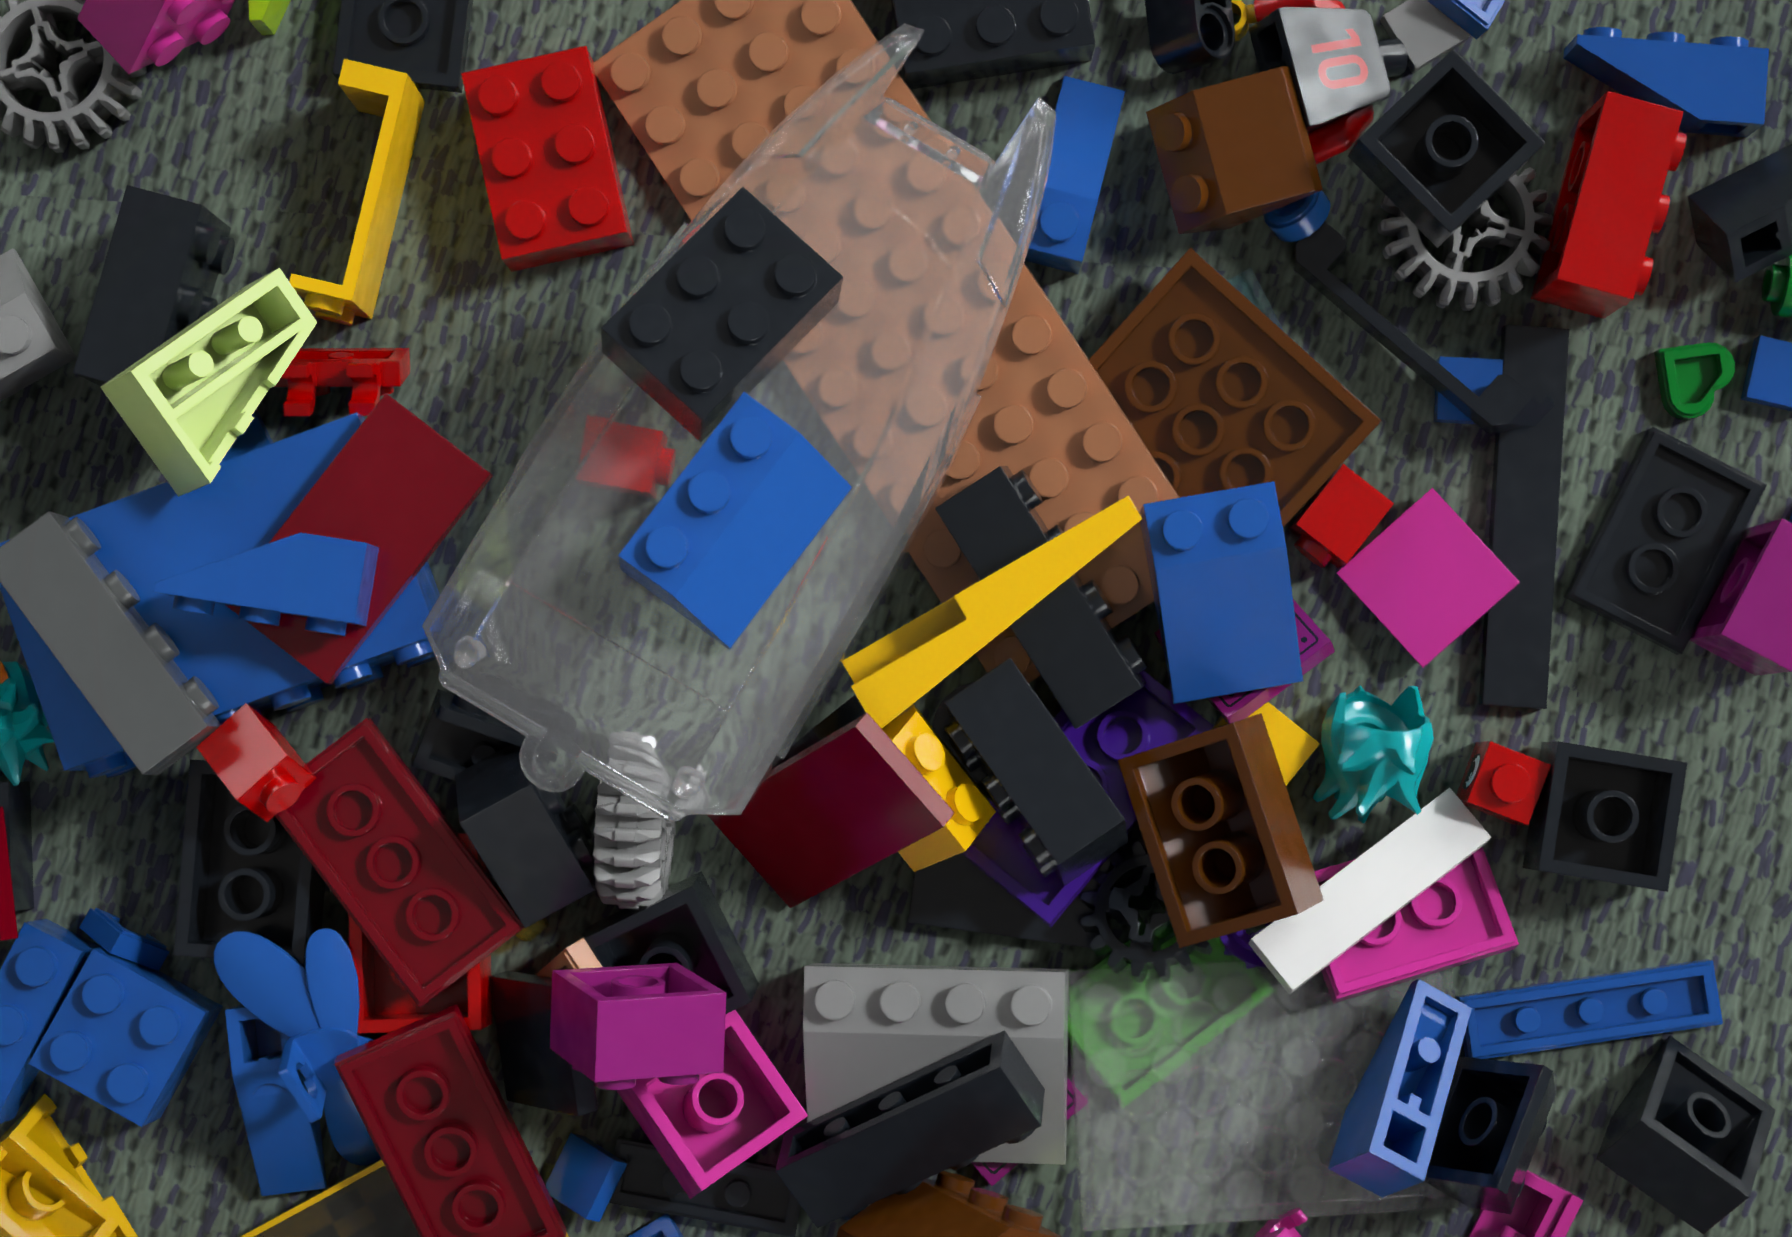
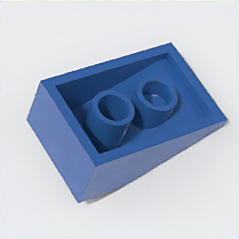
M1275 482L1143 504L1139 512L1142 517L1140 524L1173 704L1303 682L1287 547Z

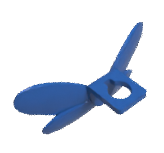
M330 928L315 931L309 937L306 945L304 968L288 952L258 934L248 931H235L224 936L217 943L214 950V964L218 976L228 991L245 1008L267 1025L289 1037L284 1045L278 1073L304 1114L313 1123L322 1118L324 1109L326 1124L334 1147L350 1163L370 1165L381 1160L334 1065L336 1056L375 1040L357 1035L360 1009L358 974L351 950L343 937L337 931ZM298 1069L305 1077L304 1084L307 1088V1091L305 1090L304 1086L302 1085L297 1073Z

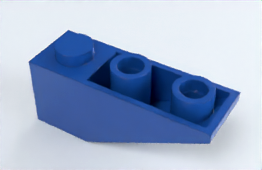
M1593 27L1585 29L1583 35L1577 34L1564 48L1563 58L1622 95L1684 111L1679 130L1684 133L1748 137L1762 127L1765 122L1769 48L1749 47V40L1745 38L1725 36L1713 38L1709 44L1685 42V35L1676 32H1654L1648 34L1646 39L1622 38V31L1616 28Z
M300 532L156 581L153 592L174 596L172 607L174 610L213 616L215 603L240 607L239 620L279 626L281 613L307 617L305 630L345 636L347 624L367 626L379 547L365 542Z
M242 1004L226 1009L225 1017L232 1077L261 1195L270 1196L326 1189L327 1180L320 1119L313 1123L309 1121L278 1073L284 1045L289 1037L264 1023ZM298 1069L297 1073L302 1085L304 1086L305 1090L307 1091V1088L304 1084L305 1077Z

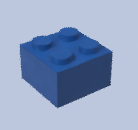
M102 947L95 948L91 951L28 1064L143 1127L160 1119L223 1006L161 971L112 955Z

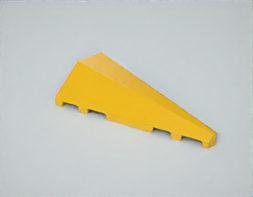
M1126 496L841 661L854 683L851 688L865 712L872 717L881 729L884 728L1141 521L1142 517L1130 496Z
M44 1093L0 1137V1237H138L114 1197H101L82 1166L88 1156L79 1142L69 1146L50 1116L57 1107L52 1099Z

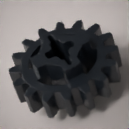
M1140 841L1133 842L1132 858L1124 860L1115 851L1110 856V861L1114 868L1108 874L1098 870L1093 876V879L1099 886L1098 892H1083L1081 900L1085 906L1095 910V913L1080 919L1081 926L1088 933H1100L1089 945L1097 956L1112 951L1107 965L1114 973L1118 974L1127 964H1131L1132 976L1136 982L1143 983L1148 969H1155L1163 983L1170 982V966L1178 963L1182 969L1191 973L1194 971V966L1189 955L1194 950L1210 955L1213 949L1206 940L1179 948L1178 942L1161 950V945L1173 938L1175 933L1149 854L1146 853ZM1142 874L1139 880L1125 889L1121 888L1127 881ZM1158 899L1164 914L1154 913L1150 923L1145 924L1139 914V909L1149 910L1153 900ZM1110 919H1116L1118 923L1131 927L1129 933L1130 947L1124 945L1115 937Z

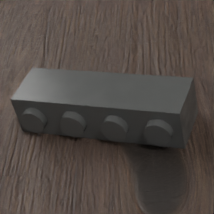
M48 511L0 547V583L141 774L159 775L196 748L221 725L212 713L219 708V705L213 694L199 678L193 676L188 680L173 659L180 652L164 629L157 623L148 626L134 608L140 602V597L129 581L118 570H114L109 574L94 554L101 549V545L89 527L78 517L69 520L66 516Z

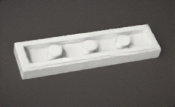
M1448 788L1423 807L1418 815L1415 813L1320 886L1324 899L1322 902L1297 915L1272 922L1251 938L1248 944L1290 995L1483 847L1491 839V836L1451 788Z

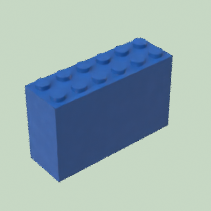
M357 412L222 461L219 464L221 466L220 470L210 484L179 497L170 484L165 482L69 517V520L75 517L80 518L96 536L101 549L94 554L109 574L114 570H118L133 586L140 597V602L134 608L146 624L151 626L157 623L173 640L180 652L173 660L186 678L189 680L196 676L213 694L219 708L212 713L220 724H223L245 703L261 715V711L273 707L274 711L286 708L287 712L308 707L324 700L321 689L331 685H335V688L346 686L348 690L365 686L384 678L381 667L396 662L397 666L407 664V667L411 668L444 656L441 645L456 640L428 560L332 684L325 683L247 621L239 620V615L225 604L215 603L213 616L174 610L172 609L174 596L153 592L156 581L268 544L366 418ZM9 540L4 541V542H1V543H0V547H1L2 545H4L6 542H8ZM0 583L4 602L64 771H87L89 778L106 775V778H112L138 769Z

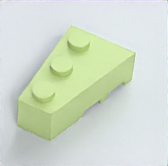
M278 268L243 287L100 388L179 497L212 482L221 468L220 462L236 438L244 434L254 419L252 414L268 390L276 386L317 324V321L281 269Z

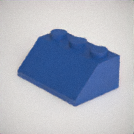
M743 392L619 553L620 569L730 650L852 490V486L800 432Z

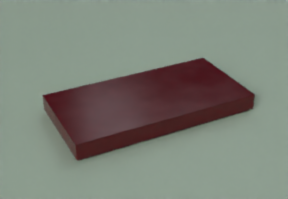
M385 393L269 542L271 543L301 532L365 542L379 547L367 626L347 624L345 636L305 630L307 617L281 613L279 626L247 622L325 683L332 684L493 475ZM226 605L239 615V606Z
M866 713L719 800L707 813V816L789 908H792L943 828L953 816L954 811L872 717Z
M371 718L364 719L306 764L317 779L301 792L300 797L291 807L275 815L419 1008L427 1004L525 928L505 895Z
M457 1004L336 1056L334 1065L420 1237H566V1227Z

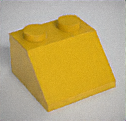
M913 703L882 728V730L954 811L953 816L943 828L898 851L910 868L916 872L965 852L996 811L981 788Z

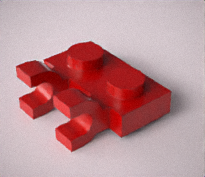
M300 348L276 386H274L288 387L287 399L283 403L284 416H311L315 408L316 396L330 393V387H352V397L348 403L349 415L357 412L362 416H368L380 401V396L385 395V393H393L394 386H401L410 374L409 348Z

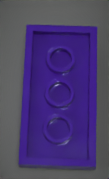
M1144 670L1140 674L1146 684L1141 689L1079 728H1074L1063 709L1054 718L1125 818L1127 835L1136 826L1138 821L1118 760L1214 728V725L1186 703L1173 704L1171 692ZM996 811L969 848L960 854L1051 928L1111 855L1064 886L1055 872L1044 878L1033 864L1022 846L1024 843L1018 835L1025 830L1018 819L1007 825Z

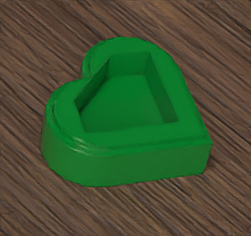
M1707 342L1663 348L1654 352L1661 401L1664 409L1671 416L1679 420H1691L1705 414L1712 406L1714 392L1724 388L1731 381L1735 373V362L1732 354L1726 347L1718 343Z

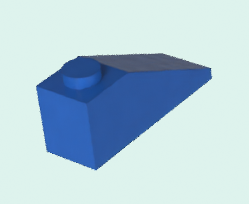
M1064 76L1018 253L1024 261L1075 274L1079 273L1125 91Z
M1420 979L1410 984L1345 1110L1328 1167L1329 1170L1382 1198L1425 1181L1470 1018L1471 1007Z

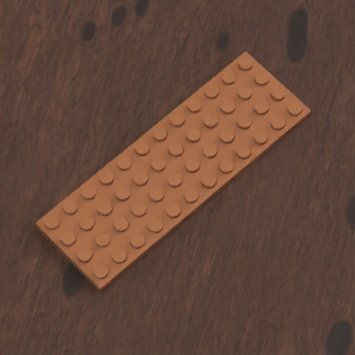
M681 0L593 62L595 74L698 231L744 187L843 276L838 303L782 360L941 603L979 582L980 579L935 508L999 466H1008L1013 475L1021 470L1026 473L1043 500V503L1035 507V510L1048 530L1058 525L1065 532L1128 495L1138 512H1140L1143 504L1180 498L852 0ZM1140 521L1076 572L1083 585L1090 580H1094L1106 597L1113 613L1105 617L1112 629L1154 602ZM1010 626L975 653L987 673L1011 658L1028 683L1041 676Z

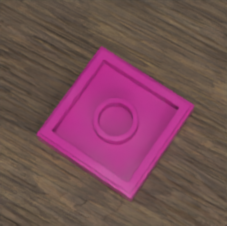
M1433 488L1337 572L1341 580L1422 668L1426 667L1520 583Z

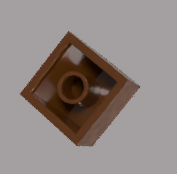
M1289 66L1278 67L1192 90L1146 112L1179 234L1230 229L1323 190Z

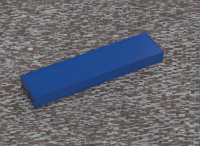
M1709 959L1456 996V1000L1472 1008L1463 1039L1465 1057L1488 1059L1723 1024L1713 960Z

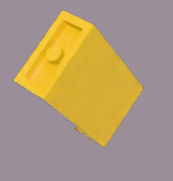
M344 59L338 85L359 112L381 116L383 121L343 285L292 273L289 282L297 294L305 300L304 304L306 307L316 311V317L339 324L352 325L354 316L368 319L373 317L425 100L407 73Z

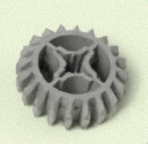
M5 0V4L10 11L3 17L0 15V119H3L1 130L12 138L23 133V142L31 148L39 149L46 140L49 148L54 152L64 153L70 136L77 147L89 149L91 140L88 130L94 129L104 139L112 138V129L106 120L112 114L119 120H130L131 114L120 104L123 97L132 100L142 98V90L128 81V79L147 73L146 67L128 74L98 41L87 43L80 39L67 42L65 35L58 30L57 21L69 20L80 22L77 18L86 0H27L24 2L20 0ZM32 34L30 49L24 56L16 59L21 46ZM57 51L67 59L59 64L61 73L58 75L59 80L49 73L57 68ZM102 72L97 85L84 99L83 90L86 82L91 76ZM27 88L34 93L49 90L51 97L59 103L61 111L39 112L28 109L20 100L17 91Z
M1529 167L1519 176L1515 174L1497 191L1510 211L1513 227L1509 226V219L1502 218L1493 212L1487 200L1469 218V224L1476 229L1461 245L1463 236L1460 234L1461 226L1442 243L1443 255L1441 262L1444 264H1441L1431 256L1420 239L1416 225L1385 195L1380 204L1381 208L1398 217L1382 220L1378 225V233L1385 236H1397L1398 240L1387 245L1382 250L1385 259H1393L1403 255L1406 260L1394 273L1396 279L1402 281L1414 271L1421 280L1415 285L1413 295L1421 298L1433 285L1439 288L1435 300L1436 306L1440 308L1448 306L1454 292H1458L1459 305L1463 311H1470L1475 307L1477 291L1488 307L1494 306L1501 301L1500 287L1511 295L1520 291L1523 288V284L1518 273L1529 277L1535 275L1540 269V265L1531 254H1544L1550 247V241L1534 233V231L1547 229L1553 224L1552 215L1534 212L1535 207H1538L1548 199V192L1546 190H1536L1529 193L1526 185L1536 176L1535 169ZM1499 244L1510 248L1503 262L1497 267L1482 272H1462L1464 263L1470 257L1474 247L1482 246L1493 249Z
M630 734V737L614 736L604 752L600 783L597 786L598 797L593 832L595 835L593 851L595 865L593 874L596 877L595 888L603 904L618 905L619 909L639 910V907H647L662 899L666 890H668L671 862L674 856L673 847L676 835L675 823L678 792L677 757L669 740L656 739L653 735Z

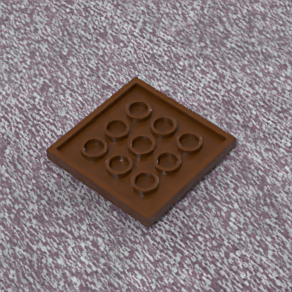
M1191 247L1089 359L1180 498L1274 481L1283 527L1382 421Z

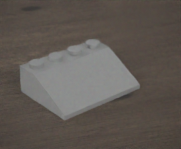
M813 963L804 966L803 1043L807 1123L1005 1030L1045 1089L1041 1127L1036 1128L1030 1136L1018 1143H1004L979 1154L973 1162L1066 1165L1069 969Z

